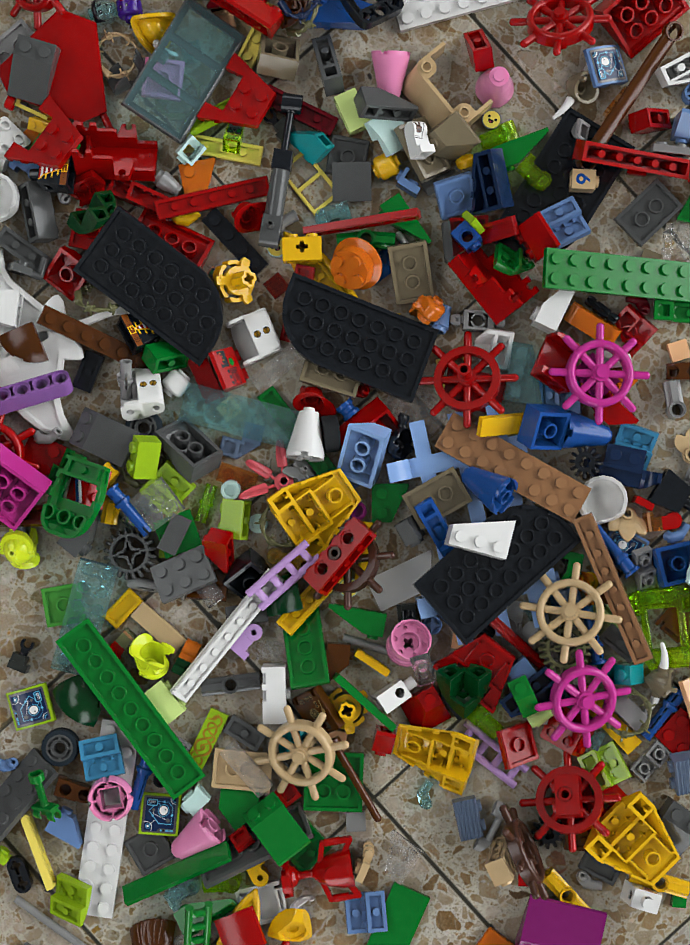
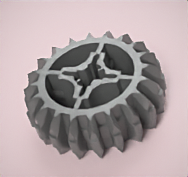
M127 527L124 528V534L117 530L118 537L116 538L114 535H111L110 537L114 541L112 543L106 541L110 549L105 548L103 550L109 553L108 556L103 557L104 560H110L106 567L114 566L110 572L114 574L118 571V578H121L123 573H125V580L129 579L130 574L132 579L136 580V573L140 577H144L142 570L144 569L149 573L150 569L146 566L148 564L154 566L150 558H157L156 555L151 554V552L157 550L156 547H150L154 541H146L150 536L149 534L145 537H142L139 531L136 534L135 527L131 528L130 533ZM131 538L139 539L145 548H134ZM125 539L123 550L115 553L118 544ZM129 548L136 552L132 555L131 560L130 557L124 556ZM145 554L144 561L136 568V559ZM116 559H126L130 570L121 568L117 564Z

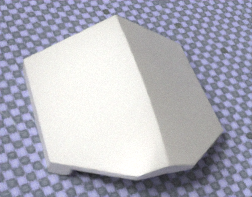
M487 329L476 337L474 346L490 352L498 343H504L505 348L495 357V360L498 363L499 369H507L515 333Z

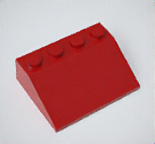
M603 0L593 11L595 15L609 14L612 16L611 22L600 24L626 55L632 59L662 33V28L666 23L676 21L690 8L685 0Z
M144 209L138 220L203 269L215 240L185 226L176 225L170 219L158 221L156 213Z

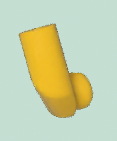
M196 212L171 219L176 225L187 227L201 217V214Z

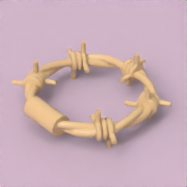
M103 30L105 36L99 41L100 47L104 41L112 40V43H114L113 37L121 36L128 42L126 46L132 43L135 49L139 50L132 36L133 31L130 34H124L119 32L106 33V30ZM133 63L131 69L122 71L119 68L120 73L113 74L102 65L103 76L107 79L111 77L121 79L126 76L129 81L128 75L136 68V65Z

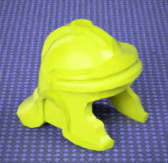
M31 528L30 536L23 531L9 529V532L2 537L0 554L5 555L6 559L15 568L31 569L39 564L40 555L37 553L38 533L36 528Z
M143 633L138 635L129 647V653L134 657L135 665L139 670L138 674L148 680H157L168 672L170 665L166 655L174 654L175 649L167 643L154 641L150 634Z

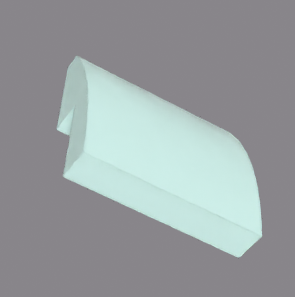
M371 119L364 123L372 142L378 140L386 157L403 149L394 129L404 124V121Z

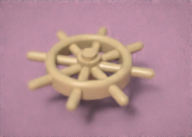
M579 562L573 564L571 579H562L552 583L545 573L540 580L546 586V589L541 594L538 603L520 602L519 608L522 610L536 612L537 621L541 629L528 639V643L534 645L546 636L552 642L561 645L560 662L562 664H566L568 661L570 647H577L586 643L590 644L597 655H602L604 650L595 637L600 632L603 623L620 624L623 620L621 616L605 614L604 604L600 597L613 586L612 581L608 580L594 589L588 583L579 580L581 570ZM570 588L568 602L559 590ZM578 589L588 594L576 603ZM553 596L561 607L546 604L549 598ZM592 601L596 606V612L581 610ZM545 613L560 615L549 624L546 623ZM580 618L595 620L592 628L588 630ZM565 622L563 637L553 632L554 629ZM573 623L582 636L571 638Z
M286 705L283 710L287 722L282 724L275 732L263 724L257 726V730L269 737L270 742L268 756L257 757L254 762L256 765L270 763L277 775L282 778L277 787L278 793L282 794L289 783L296 786H308L312 800L317 801L319 794L316 784L325 779L327 775L340 782L346 781V776L332 767L335 762V751L347 749L349 742L333 743L329 734L321 727L327 717L325 712H320L315 722L295 719L291 707ZM299 731L308 733L304 740H301ZM291 732L294 743L282 736ZM316 739L320 742V746H315ZM279 744L290 751L279 753ZM325 753V763L313 755ZM292 759V763L288 768L283 761ZM309 763L319 768L320 771L312 774ZM299 765L302 766L304 775L296 773Z

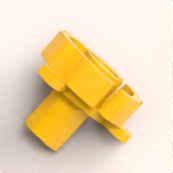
M242 257L240 261H223L222 265L216 266L214 270V283L221 298H224L225 303H238L242 301L247 305L253 301L251 293L257 278L255 273H252L249 268L250 260ZM230 265L231 268H229L226 271V273L223 274V271L226 269V267ZM228 294L235 295L236 297H228Z
M337 687L328 697L345 722L340 729H345L346 734L355 733V727L365 720L364 715L359 717L361 705L350 694H342L334 699L336 694L342 692V689ZM364 689L359 691L366 698L368 697V694ZM347 705L348 708L352 707L350 711L342 712L344 710V706ZM363 706V713H367L368 710Z

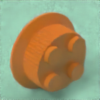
M350 237L342 240L336 246L330 262V270L338 286L349 290H364L373 287L379 281L382 274V262L378 252L369 242L361 238Z

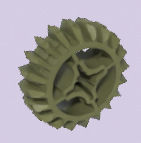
M565 622L561 624V627L558 626L554 629L553 632L556 634L561 633L563 637ZM572 626V633L576 637L582 636L577 627L575 626L573 629ZM547 637L545 640L541 639L538 641L544 644V647H538L539 651H544L539 657L541 659L547 658L543 664L548 665L551 663L549 669L554 670L556 667V673L560 674L562 668L564 672L568 668L576 666V658L572 662L568 663L567 661L566 664L557 663L553 660L550 651L561 654V650L558 649L562 647L561 645H550L551 640ZM584 644L569 648L568 660H570V654L578 649L583 651L584 656H591V653L586 652V649H591L592 647Z

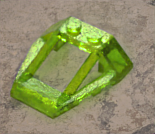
M668 586L636 590L627 594L636 617L641 615L642 631L653 655V659L645 661L649 670L658 669L661 659V648H652L648 610L676 607L681 646L666 648L669 668L689 667L690 618L687 634L685 612H690V589L682 586Z

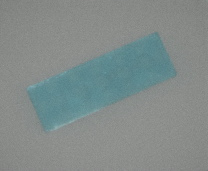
M188 382L178 420L287 449L299 411Z
M80 557L59 638L86 618L90 619L101 634L119 567ZM56 645L50 668L79 675L59 646Z

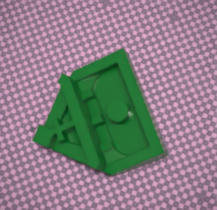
M498 242L495 246L493 268L497 271L513 276L535 267L532 261H528L523 256L522 248H519L516 252L501 242Z
M221 788L218 809L235 831L247 823L242 815L259 803L260 792Z

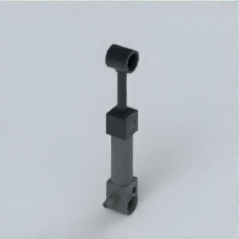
M283 93L281 112L286 113L281 149L274 148L265 212L263 213L258 246L279 248L289 177L294 159L293 151L288 149L294 115H301L303 95Z

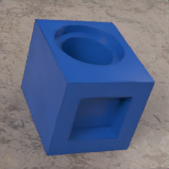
M466 220L451 232L453 239L468 255L471 252H476L482 245L481 235ZM472 235L473 239L470 242H464V237Z

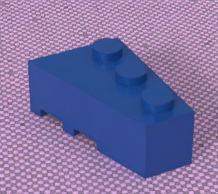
M340 0L320 1L323 5L319 7L318 13L313 20V24L316 25L314 28H324V30H330V28L364 30L357 26ZM354 0L361 10L372 5L362 0ZM312 12L310 15H308L306 21L311 19Z

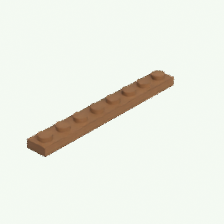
M592 512L573 519L600 586L608 580L613 583V586L604 595L612 614L621 616L623 619L617 626L634 665L653 659L650 647Z

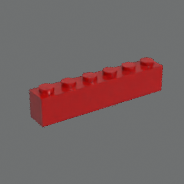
M576 139L572 159L685 180L689 178L690 160Z

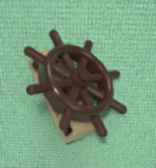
M501 805L499 810L505 823L502 835L494 838L484 864L495 887L499 885L504 887L511 884L517 872L530 888L533 899L537 900L541 896L543 900H547L549 895L543 884L545 869L536 843L527 826L519 819L516 808L511 807L508 811L506 805Z

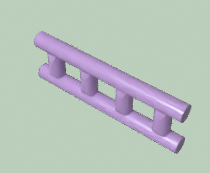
M305 539L245 591L249 597L255 594L262 601L258 605L262 611L303 577L307 568L313 565L319 558L318 553L312 557L306 550L310 544ZM300 554L307 563L297 570L291 561ZM285 567L292 576L282 583L276 574ZM268 581H271L277 589L267 596L261 588Z
M467 719L463 724L467 728L464 734L470 737L475 734L483 741L477 749L475 760L514 789L517 782L513 778L519 770L525 774L529 767L523 764L510 769L507 774L500 770L498 766L502 762V755L499 743ZM489 746L498 752L492 762L482 755Z

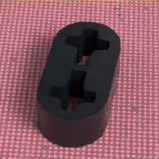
M13 856L7 863L9 876L14 889L18 893H26L33 885L31 873L26 860L22 856ZM14 861L21 864L19 872L16 867H12ZM21 877L23 881L28 882V884L25 886L26 888H24L23 885H19V883L21 882Z

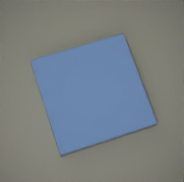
M470 171L433 182L442 221L459 216L465 210L468 212L472 210L473 198H471V191H473L474 182Z

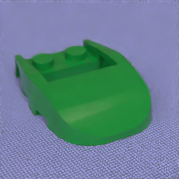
M67 454L65 456L68 459L63 469H58L55 474L57 478L53 486H49L46 492L49 496L47 503L43 504L41 524L48 533L61 538L71 539L83 535L97 517L105 501L110 469ZM70 477L97 486L95 501H92L90 507L63 498Z

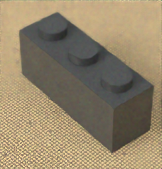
M26 181L19 185L18 190L29 244L50 243L58 239L59 230L56 225L51 192L44 191L37 181Z

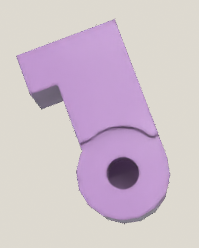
M257 623L248 625L230 649L245 661L250 655L247 651L248 647L254 641L261 638L263 634L262 627Z

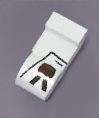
M420 121L407 122L404 134L410 160H424L436 152L434 144L429 142L426 124Z

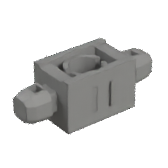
M464 309L463 316H460V314L450 316V324L454 326L462 324V331L484 332L487 329H493V326L495 328L505 327V320L496 325L483 310ZM469 315H472L470 320L478 316L483 321L486 320L485 316H487V322H483L481 326L474 325L473 321L468 326Z

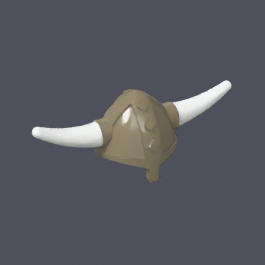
M587 64L581 72L567 79L566 91L568 94L562 106L552 116V119L555 120L576 101L590 104L598 98L599 88H593Z
M663 642L660 643L661 659L658 669L653 670L645 677L646 683L651 690L650 701L652 705H657L660 698L665 699L670 692L677 693V688L672 687L676 670L675 668H669L668 652Z

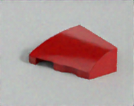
M628 304L618 314L619 320L616 323V327L622 331L620 337L624 344L631 338L637 340V344L628 352L632 358L659 329L631 304Z

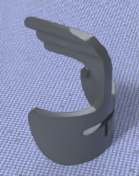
M136 48L133 62L138 69L139 75L145 62ZM116 63L109 71L113 74H119V68L122 71L123 69L119 63ZM126 76L121 79L111 77L107 81L116 97L129 90L137 77L132 81H129Z

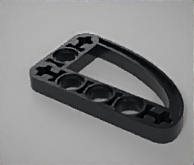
M340 0L353 21L364 30L371 29L398 16L404 6L403 0H376L377 3L361 10L354 0ZM375 10H381L384 15H379Z

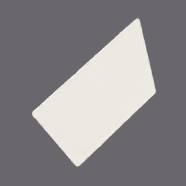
M431 550L375 576L374 580L383 588V591L378 594L371 587L370 589L380 611H384L420 594L412 584L431 568Z

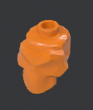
M421 295L411 305L412 308L408 312L410 315L416 316L422 323L429 325L431 321H438L445 313L444 301L437 295Z

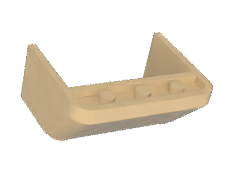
M444 41L424 56L404 79L401 93L408 102L418 106V114L421 117L425 116L431 129L455 111H458L466 123L471 126L485 112L491 109L493 101L490 99L476 111L467 103H461L453 109L429 79L436 72L435 60L444 54L446 45Z

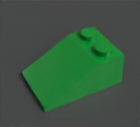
M274 791L242 815L279 867L311 843Z

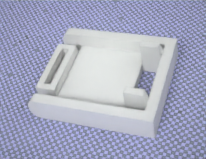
M280 878L269 880L262 887L251 884L235 888L238 903L253 889H258L261 914L260 925L271 923L278 913L287 909L282 886L275 887L281 884Z

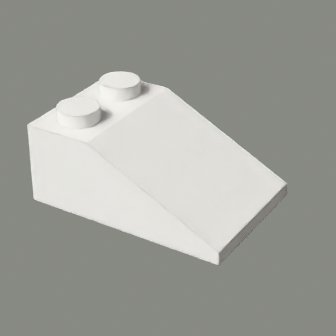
M559 290L540 307L536 306L529 318L532 320L530 325L547 334L556 332L575 292Z

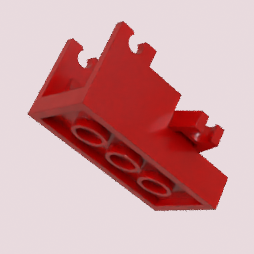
M76 122V128L84 138L80 143V149H72L71 151L76 177L92 169L106 180L155 182L159 153L158 142L138 140L136 124H131L132 129L127 130L126 124H122L117 134V129L97 128L96 122H90L89 127H84L83 122Z
M481 247L469 255L466 251L460 255L458 254L448 263L449 267L496 325L513 314L540 291L537 286H534L533 289L529 288L528 283L532 281L529 276L522 279L519 274L510 276L494 269V253L488 257Z

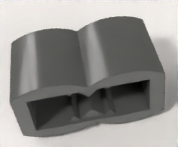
M412 515L394 526L405 547L410 546V548L417 546L424 540L423 536L426 535L423 529L420 530Z

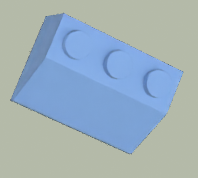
M349 423L337 469L341 468L349 481L372 489L379 478L392 429L376 423Z

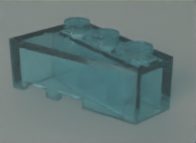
M513 342L506 374H517L519 379L516 382H505L503 402L526 405L527 403L542 404L539 381L530 375L535 363L533 345Z

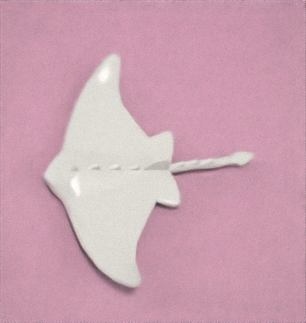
M0 247V290L20 289L24 293L20 326L30 322L34 323L49 361L41 363L24 362L23 359L10 355L0 343V387H4L54 371L64 370L66 360H82L84 354L79 343L36 323L44 305L66 314L64 301L58 294L52 296L42 305L17 285L5 268L4 250ZM120 306L116 309L114 315L109 311L98 312L78 321L91 325L108 317L130 313ZM0 326V335L13 329ZM60 398L17 410L24 419L46 434L55 427H58L62 431V435L57 439L69 441L74 429L64 415Z

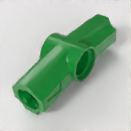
M369 229L336 234L337 245L346 238H361L364 235H368L372 239L369 243L375 249L387 250V246L395 245L396 233L371 231Z

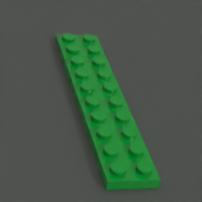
M547 247L544 248L542 288L690 303V262Z
M86 618L55 641L173 800L206 776L89 618Z

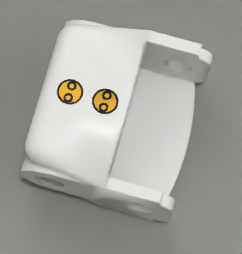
M266 308L242 315L226 323L227 328H231L235 346L245 361L243 362L244 367L257 363L283 350Z
M132 368V376L134 377V383H132L133 398L131 400L120 399L122 418L126 419V421L140 420L163 412L165 410L160 373L153 374L149 369Z

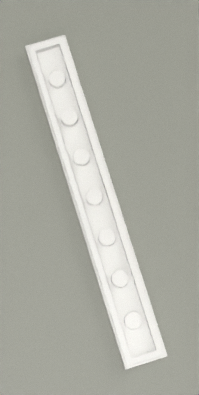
M276 574L279 580L283 583L284 579ZM268 581L261 589L269 596L277 588L271 581ZM255 594L251 597L248 595L244 597L169 690L171 694L185 703L190 699L260 612L261 609L258 605L262 601Z

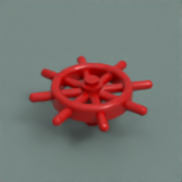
M526 0V3L532 6L527 14V18H511L509 24L511 26H527L529 36L520 42L522 48L537 42L544 46L553 47V54L559 56L561 50L582 40L589 45H594L596 39L589 35L593 30L594 23H609L612 20V16L609 14L594 15L591 5L598 0ZM537 25H545L542 28L537 27Z
M466 331L464 333V346L457 347L446 354L438 346L434 345L432 352L440 359L435 368L434 377H422L419 384H434L440 401L430 410V414L436 416L445 406L455 411L463 412V426L465 428L471 427V412L479 411L488 405L499 414H503L505 408L495 400L500 390L501 382H516L519 379L517 374L500 373L495 357L505 348L504 343H498L490 352H487L482 348L472 346V334L470 331ZM464 357V363H461L459 366L454 362ZM472 357L481 359L472 369ZM489 365L492 375H478ZM449 367L457 376L443 375ZM492 382L488 391H485L478 384ZM443 384H457L448 393L443 388ZM473 389L481 398L471 401V390ZM463 390V402L455 400L454 398Z

